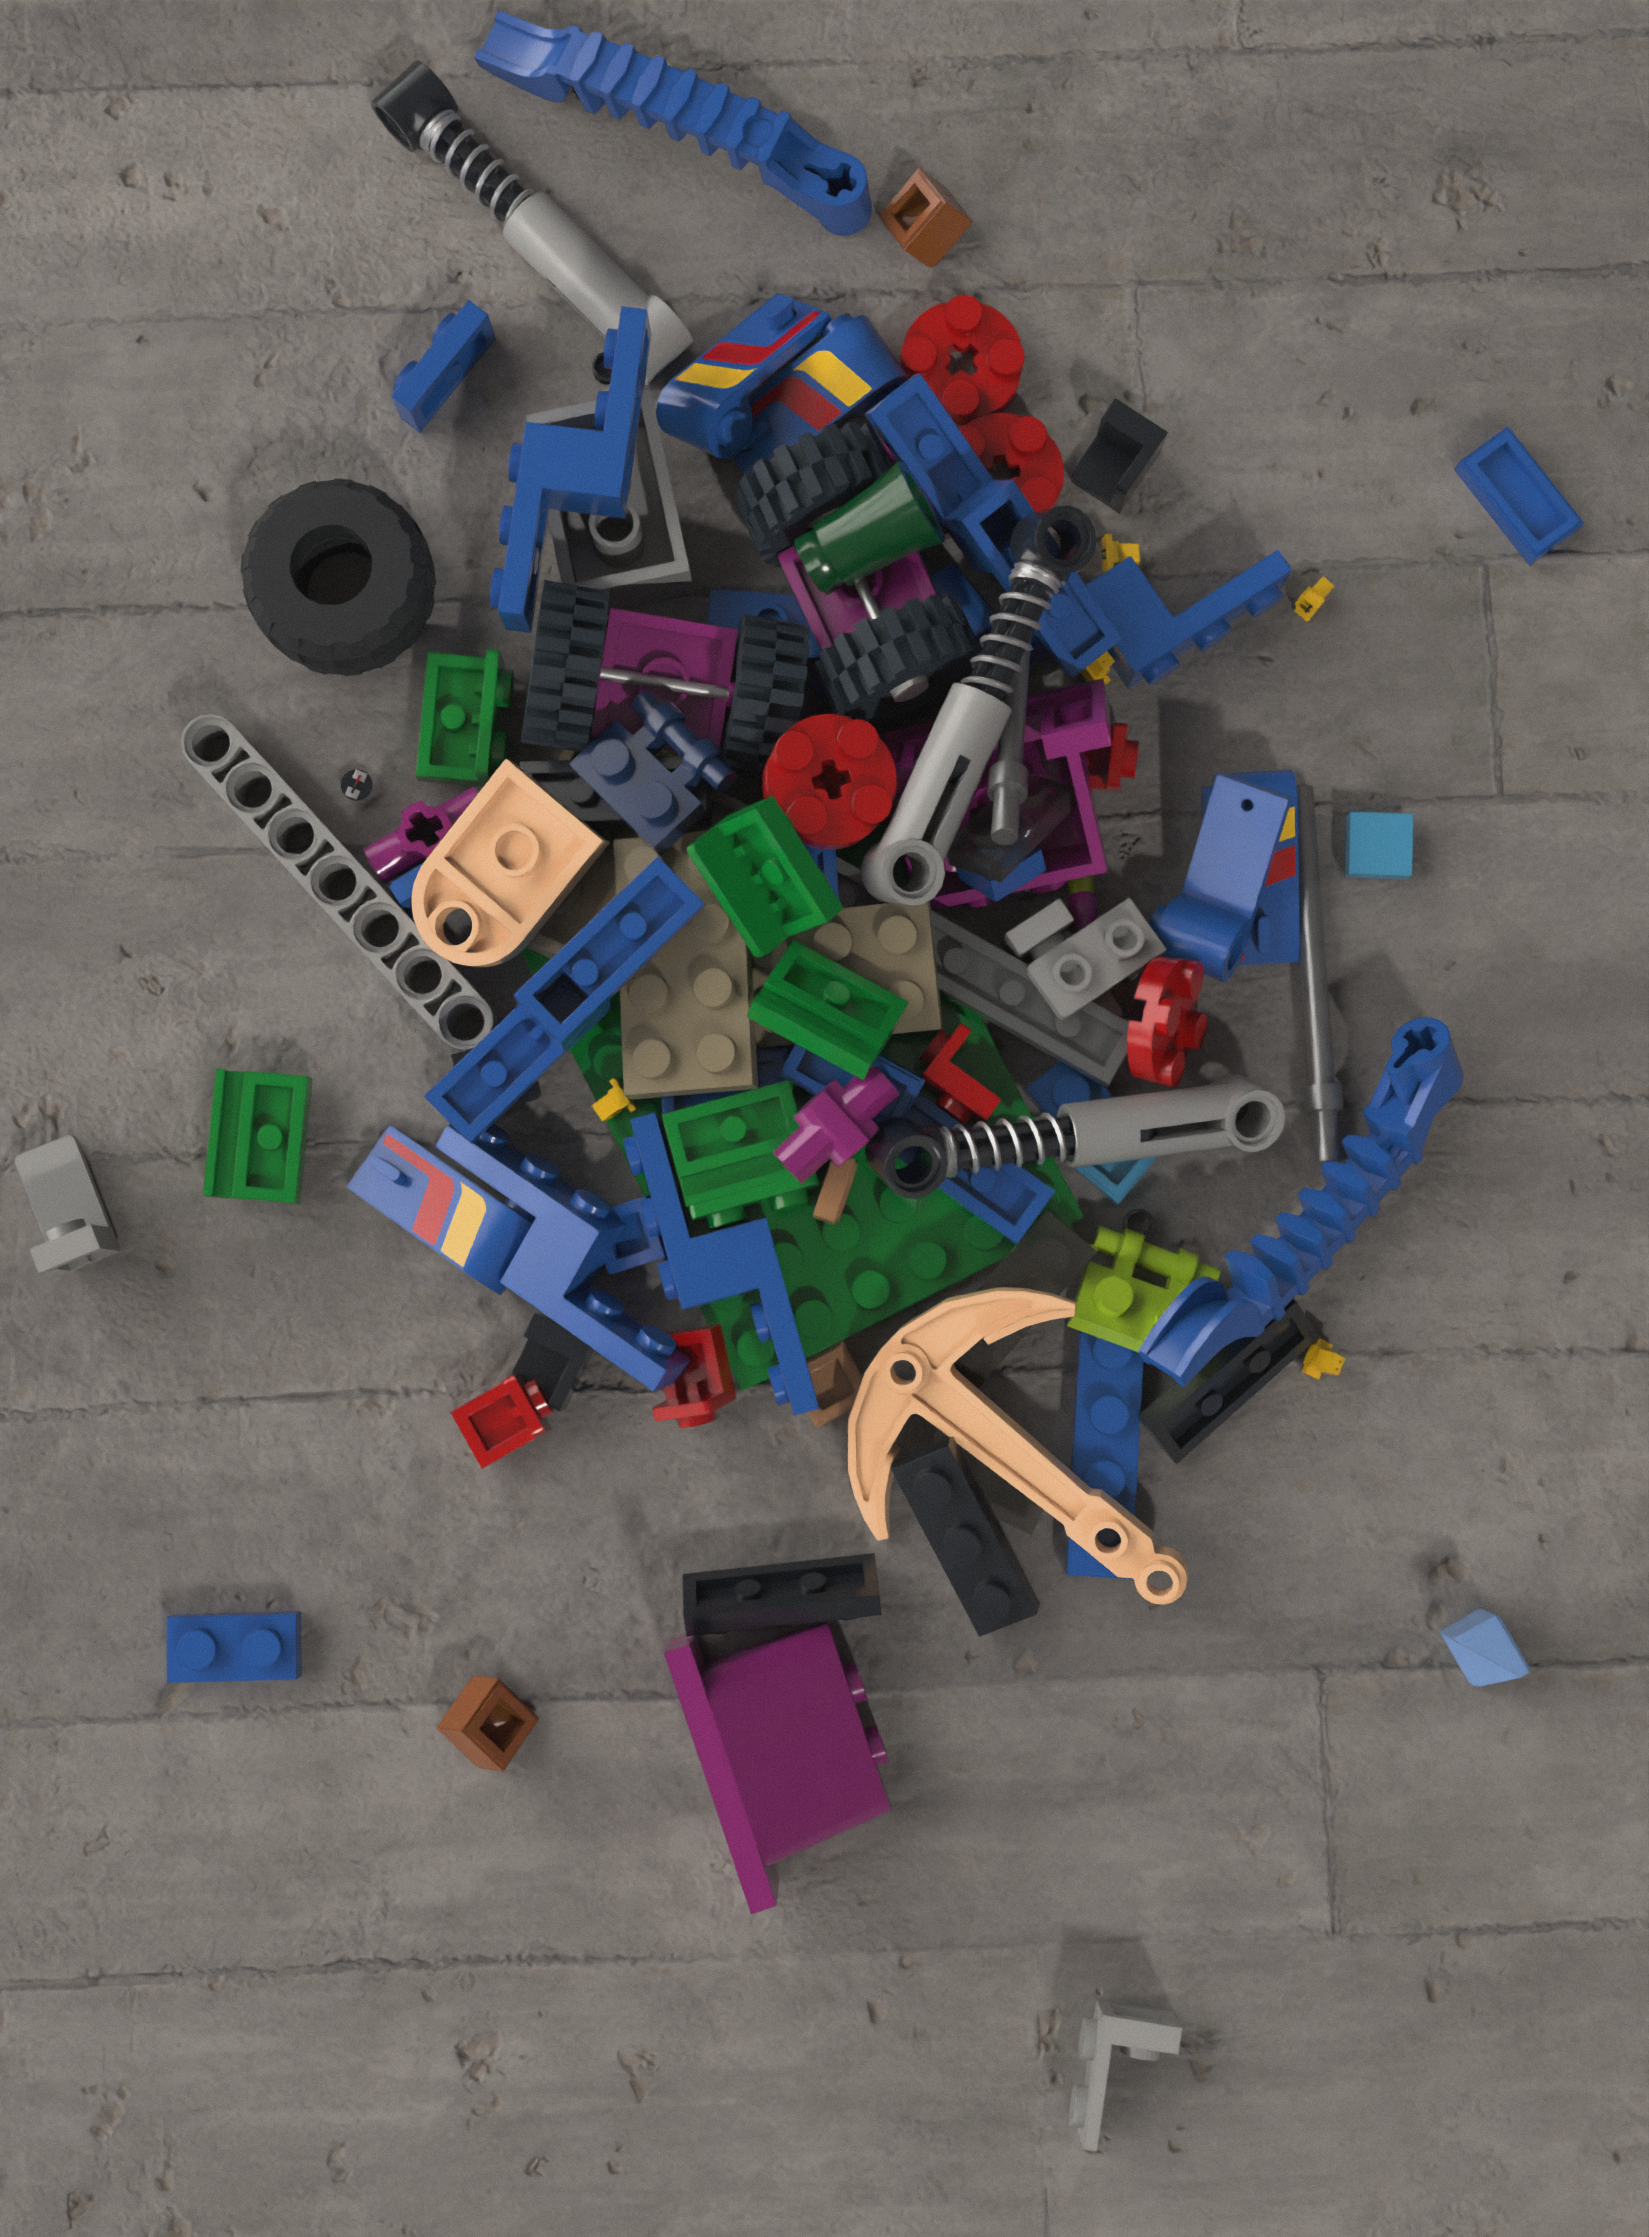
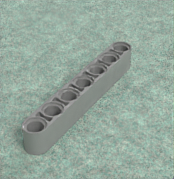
M215 714L200 715L189 722L183 730L181 738L182 752L189 763L438 1036L458 1053L473 1049L500 1023L495 1010L450 961L439 956L426 944L411 918L231 722ZM218 737H228L230 746L225 756L218 761H205L204 752L209 742ZM260 782L271 783V796L265 804L255 808L246 807L245 798L253 785ZM303 827L313 828L314 839L308 850L299 854L288 853L287 841L292 832ZM349 872L355 874L357 883L353 893L344 900H331L328 889L333 878L341 873ZM382 919H396L399 925L396 939L384 947L372 946L370 933L373 926ZM426 964L439 965L442 977L437 988L430 993H415L412 988V978L416 970ZM467 1010L481 1011L485 1022L481 1033L472 1040L463 1041L457 1039L454 1034V1024L458 1016Z

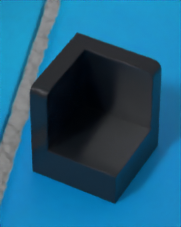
M1115 398L1101 419L1097 436L1072 471L1071 482L1120 514L1160 455L1168 432Z
M534 1313L524 1333V1337L528 1338L511 1375L522 1374L526 1383L536 1379L549 1399L548 1406L558 1411H564L577 1388L594 1349L548 1316Z

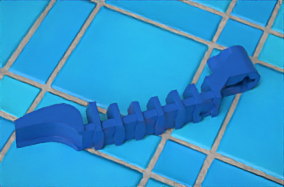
M499 10L494 18L496 23L481 50L478 49L474 56L479 67L543 99L552 102H562L566 99L570 90L569 85L574 87L586 112L595 114L606 104L611 117L620 120L631 109L634 110L642 127L650 129L657 121L665 123L668 134L673 140L679 142L687 133L697 137L701 152L711 156L718 148L726 150L733 168L742 170L750 161L759 166L763 184L773 187L817 218L827 231L835 235L847 236L855 234L862 230L871 218L872 202L867 174L863 164L856 157L820 143L793 121L790 113L781 111L777 114L762 107L759 99L750 97L748 100L731 93L728 85L719 83L715 86L699 79L696 71L687 68L683 72L667 65L665 58L657 55L653 59L637 53L633 45L624 43L620 46L607 41L603 33L597 31L590 35L582 32L581 28L574 25L560 30L548 29Z
M1429 1017L1417 1018L1405 1023L1396 1031L1391 1041L1393 1053L1386 1064L1384 1073L1369 1105L1362 1111L1370 1131L1367 1137L1348 1134L1341 1141L1348 1160L1344 1164L1326 1161L1320 1167L1326 1181L1325 1187L1321 1191L1303 1188L1298 1193L1303 1212L1299 1216L1281 1212L1275 1218L1280 1233L1278 1239L1256 1234L1250 1240L1255 1256L1236 1250H1231L1224 1256L1233 1286L1227 1292L1221 1283L1210 1277H1201L1190 1283L1165 1310L1139 1348L1142 1361L1148 1365L1153 1364L1173 1377L1177 1384L1185 1387L1226 1345L1244 1337H1259L1265 1331V1326L1272 1319L1279 1321L1286 1314L1284 1308L1297 1294L1303 1296L1310 1289L1308 1282L1321 1268L1327 1270L1333 1264L1332 1256L1344 1243L1351 1244L1357 1237L1355 1230L1367 1216L1374 1217L1380 1211L1378 1203L1389 1190L1396 1191L1402 1184L1400 1177L1412 1163L1418 1165L1424 1158L1422 1148L1434 1116L1460 1089L1463 1083L1464 1073L1448 1027L1442 1021Z

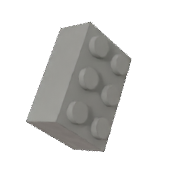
M646 389L643 392L625 519L549 509L548 521L561 582L609 591L608 611L609 608L622 609L694 593L651 389ZM596 400L526 415L527 422L595 430Z

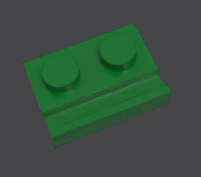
M793 940L765 981L760 993L753 999L746 1017L864 1080L870 1067L878 1058L903 1017L909 1002Z
M225 1069L215 1070L203 1196L287 1204L301 1203L313 1081L311 1077L252 1071H229Z
M789 1080L661 1114L687 1208L697 1203L793 1177L773 1154V1151L800 1127L792 1118L798 1112Z

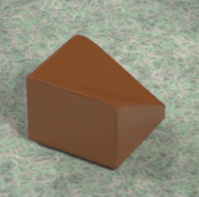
M921 168L915 171L879 215L904 251L927 267L937 265L973 223L949 190Z
M475 1676L469 1680L436 1729L475 1766L481 1769L504 1772L539 1720V1717L499 1678Z

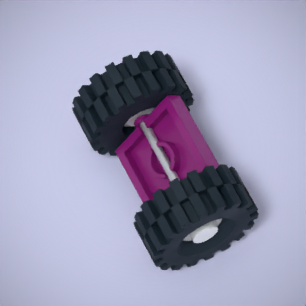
M847 422L841 430L838 429L836 424L825 426L821 434L813 436L811 431L798 436V443L790 447L784 443L774 449L775 456L772 459L762 458L753 466L755 474L744 475L739 482L741 489L735 491L736 505L763 562L768 565L773 562L775 567L783 568L821 650L819 654L821 660L814 663V675L832 714L844 715L853 720L862 719L869 722L879 734L883 733L888 726L893 725L894 729L905 726L909 719L916 716L921 719L931 714L930 709L937 705L942 706L953 683H961L963 678L971 676L973 668L970 660L972 657L980 655L982 650L959 601L956 602L954 597L948 595L941 599L919 551L875 571L852 586L844 584L831 594L826 595L816 587L797 554L794 540L813 530L814 523L845 505L871 486L893 466L882 439L873 426L865 424L860 428L858 422Z
M544 580L522 728V743L582 752L587 747L589 733L591 738H597L615 720L634 735L643 727L644 720L632 709L631 705L634 698L640 692L649 689L662 702L671 701L683 712L686 718L685 724L700 739L709 738L724 752L723 761L736 773L737 778L762 781L763 770L775 743L794 724L799 722L800 709L803 706L804 683L807 678L808 666H806L809 656V630H807V625L743 614L737 630L609 608L608 613L609 591ZM668 743L662 748L675 751Z

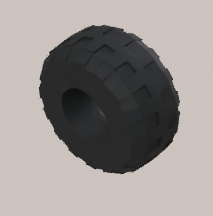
M337 478L319 482L315 480L299 485L297 489L284 496L281 495L272 502L258 521L256 520L248 534V542L244 554L242 553L240 571L243 577L244 589L242 590L247 606L259 629L273 646L293 662L296 661L311 671L325 675L328 673L344 676L361 675L363 672L376 668L381 669L394 662L405 650L411 648L421 636V631L427 620L430 619L435 603L436 575L428 543L417 523L403 506L392 500L386 492L372 485L367 486L350 479ZM356 552L372 559V573L367 585L355 598L334 605H322L308 599V583L314 569L324 559L338 553Z

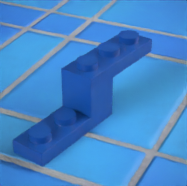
M621 306L618 329L608 328L604 345V368L612 369L609 391L599 390L597 395L595 430L526 422L523 443L512 444L508 474L509 481L517 483L513 506H503L499 527V541L501 545H507L504 569H494L490 587V605L493 608H498V613L506 630L532 632L549 509L623 519L626 517L652 336L647 309Z
M915 374L867 411L865 416L896 460L902 461L913 475L935 515L973 569L993 573L1007 593L1011 588L1008 576L1012 573L1011 570L1015 568L1010 547L1013 529L1022 518L1035 513V511L1013 480H994L922 375ZM1047 530L1045 545L1048 552L1056 558L1059 555L1060 547ZM1072 572L1067 584L1058 588L1059 592L1048 599L1047 602L1051 604L1052 608L1043 610L1038 621L1042 629L1034 630L1063 674L1070 678L1076 676L1123 639L1077 572Z
M1276 550L1174 618L1131 556L1086 586L1123 638L1107 651L1115 660L1112 667L1127 689L1143 679L1150 686L1168 676L1180 665L1176 657L1193 646L1197 645L1201 652L1211 648L1232 631L1228 623L1246 611L1250 613L1252 618H1255L1269 610L1284 597L1280 589H1282L1292 572V568L1280 551ZM1035 632L1031 636V647L1033 650L1030 651L1029 676L1034 671L1031 664L1049 653Z
M657 856L514 994L518 1006L429 1090L424 1097L472 1145L611 1010L610 999L704 908L705 903Z
M654 1112L630 1119L634 1135L623 1138L633 1176L645 1173L651 1198L640 1200L650 1238L662 1235L668 1260L657 1263L667 1301L679 1298L682 1310H689L759 1290L762 1302L751 1304L750 1308L760 1343L773 1340L779 1365L767 1369L777 1405L790 1403L794 1416L819 1409L767 1218L692 1238L659 1117Z
M492 1124L472 1145L452 1125H447L435 1147L536 1217L500 1283L653 1392L678 1382L691 1360L675 1349V1340L664 1331L650 1325L642 1326L624 1313L625 1306L613 1295L603 1290L589 1289L626 1225L609 1213L610 1205L600 1196L584 1189L575 1190L559 1179V1169L548 1160L534 1154L525 1155L507 1143L510 1139L509 1135L495 1124Z

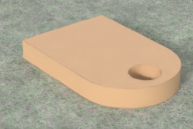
M505 759L421 866L412 890V912L416 927L426 944L439 956L448 961L473 967H490L502 964L517 956L528 946L608 846L609 842L515 762ZM462 908L469 914L472 920V931L465 942L453 945L445 937L444 922L452 911Z

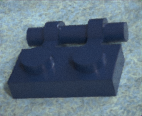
M646 689L634 698L631 705L632 709L644 720L641 729L632 735L622 724L615 720L577 755L569 765L661 857L707 813L703 804L692 793L705 781L717 792L722 793L731 787L737 775L723 761L724 752L709 738L700 739L685 724L686 718L683 712L671 701L662 702L653 692ZM667 743L683 758L682 764L672 773L654 757Z

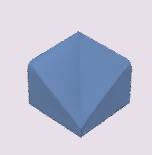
M1479 1608L1439 1631L1466 1679L1473 1686L1482 1687L1513 1680L1530 1673L1528 1671V1668H1530L1500 1615Z

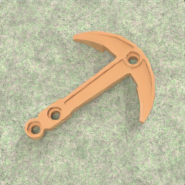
M997 1287L950 1297L905 1323L884 1344L864 1374L848 1419V1473L862 1516L877 1541L888 1539L891 1535L889 1510L891 1485L894 1476L891 1469L896 1459H898L901 1449L894 1442L910 1415L918 1414L948 1437L953 1436L957 1444L1064 1525L1067 1536L1117 1577L1133 1578L1137 1591L1144 1599L1154 1604L1165 1605L1176 1601L1182 1596L1186 1589L1189 1574L1188 1565L1184 1557L1173 1548L1157 1546L1154 1532L1102 1489L1090 1488L957 1371L954 1366V1362L982 1338L989 1345L1030 1325L1052 1319L1074 1317L1076 1314L1075 1301L1049 1292L1010 1287ZM899 1360L909 1361L915 1367L916 1377L911 1380L899 1378L894 1371V1363ZM1104 1528L1113 1529L1120 1535L1121 1542L1114 1547H1107L1100 1543L1097 1533ZM1154 1571H1164L1170 1575L1173 1583L1168 1588L1159 1589L1149 1582L1148 1576Z

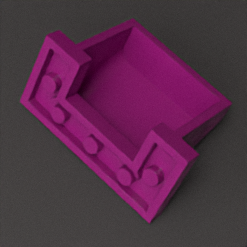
M1104 678L1027 696L1023 765L1029 771L1027 798L1024 802L1020 803L1018 837L1042 850L1047 871L1013 892L1029 889L1032 893H1046L1060 888L1068 880L1107 872V858L1085 751L1112 745L1109 700ZM937 717L909 723L896 729L894 727L887 728L883 733L878 734L879 738L889 749L896 768L897 788L892 802V814ZM998 743L982 776V782L987 784L989 769L997 760ZM991 826V828L989 829L987 835H990V834H991L992 826ZM904 855L911 879L912 865L908 857ZM945 871L942 887L936 896L930 900L931 910L963 903H967L972 907H981L995 903L992 899L960 881L957 872Z
M829 1621L818 1622L706 1661L698 1635L686 1637V1634L671 1640L664 1655L752 1915L777 1906L779 1876L774 1863L892 1811L878 1767L889 1762L888 1755L877 1724L866 1728L864 1726L857 1703L868 1699L856 1662L843 1664Z

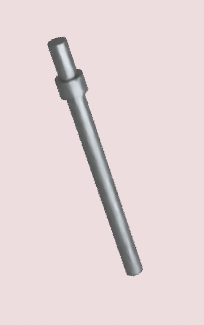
M1030 651L1024 652L1019 663L1023 671L1015 672L1009 686L1012 687L1014 692L1005 693L1002 700L1011 708L1012 712L998 741L996 763L989 769L987 793L990 800L993 801L991 839L1001 845H1010L1017 841L1020 803L1026 800L1028 793L1029 771L1023 765Z
M1297 785L1300 963L1309 1085L1303 1087L1305 1113L1312 1114L1315 1163L1341 1161L1337 1111L1344 1109L1342 1084L1335 1083L1314 792L1312 785Z

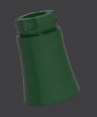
M899 460L867 489L836 511L814 523V529L794 540V545L798 556L820 592L828 595L844 584L852 586L875 571L910 554L945 542V536L920 486L904 463Z

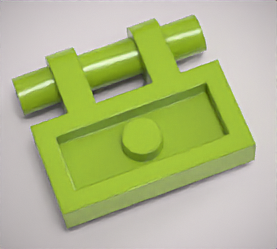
M1100 1225L1091 1249L1114 1257L1110 1269L1089 1261L1083 1271L1074 1300L1076 1302V1314L1074 1317H1069L1067 1326L1139 1353V1348L1149 1332L1175 1298L1190 1283L1201 1277H1210L1218 1282L1221 1270L1199 1262V1255L1180 1248L1177 1253L1144 1242V1234L1127 1228L1123 1233ZM1135 1265L1168 1277L1165 1288L1132 1277Z

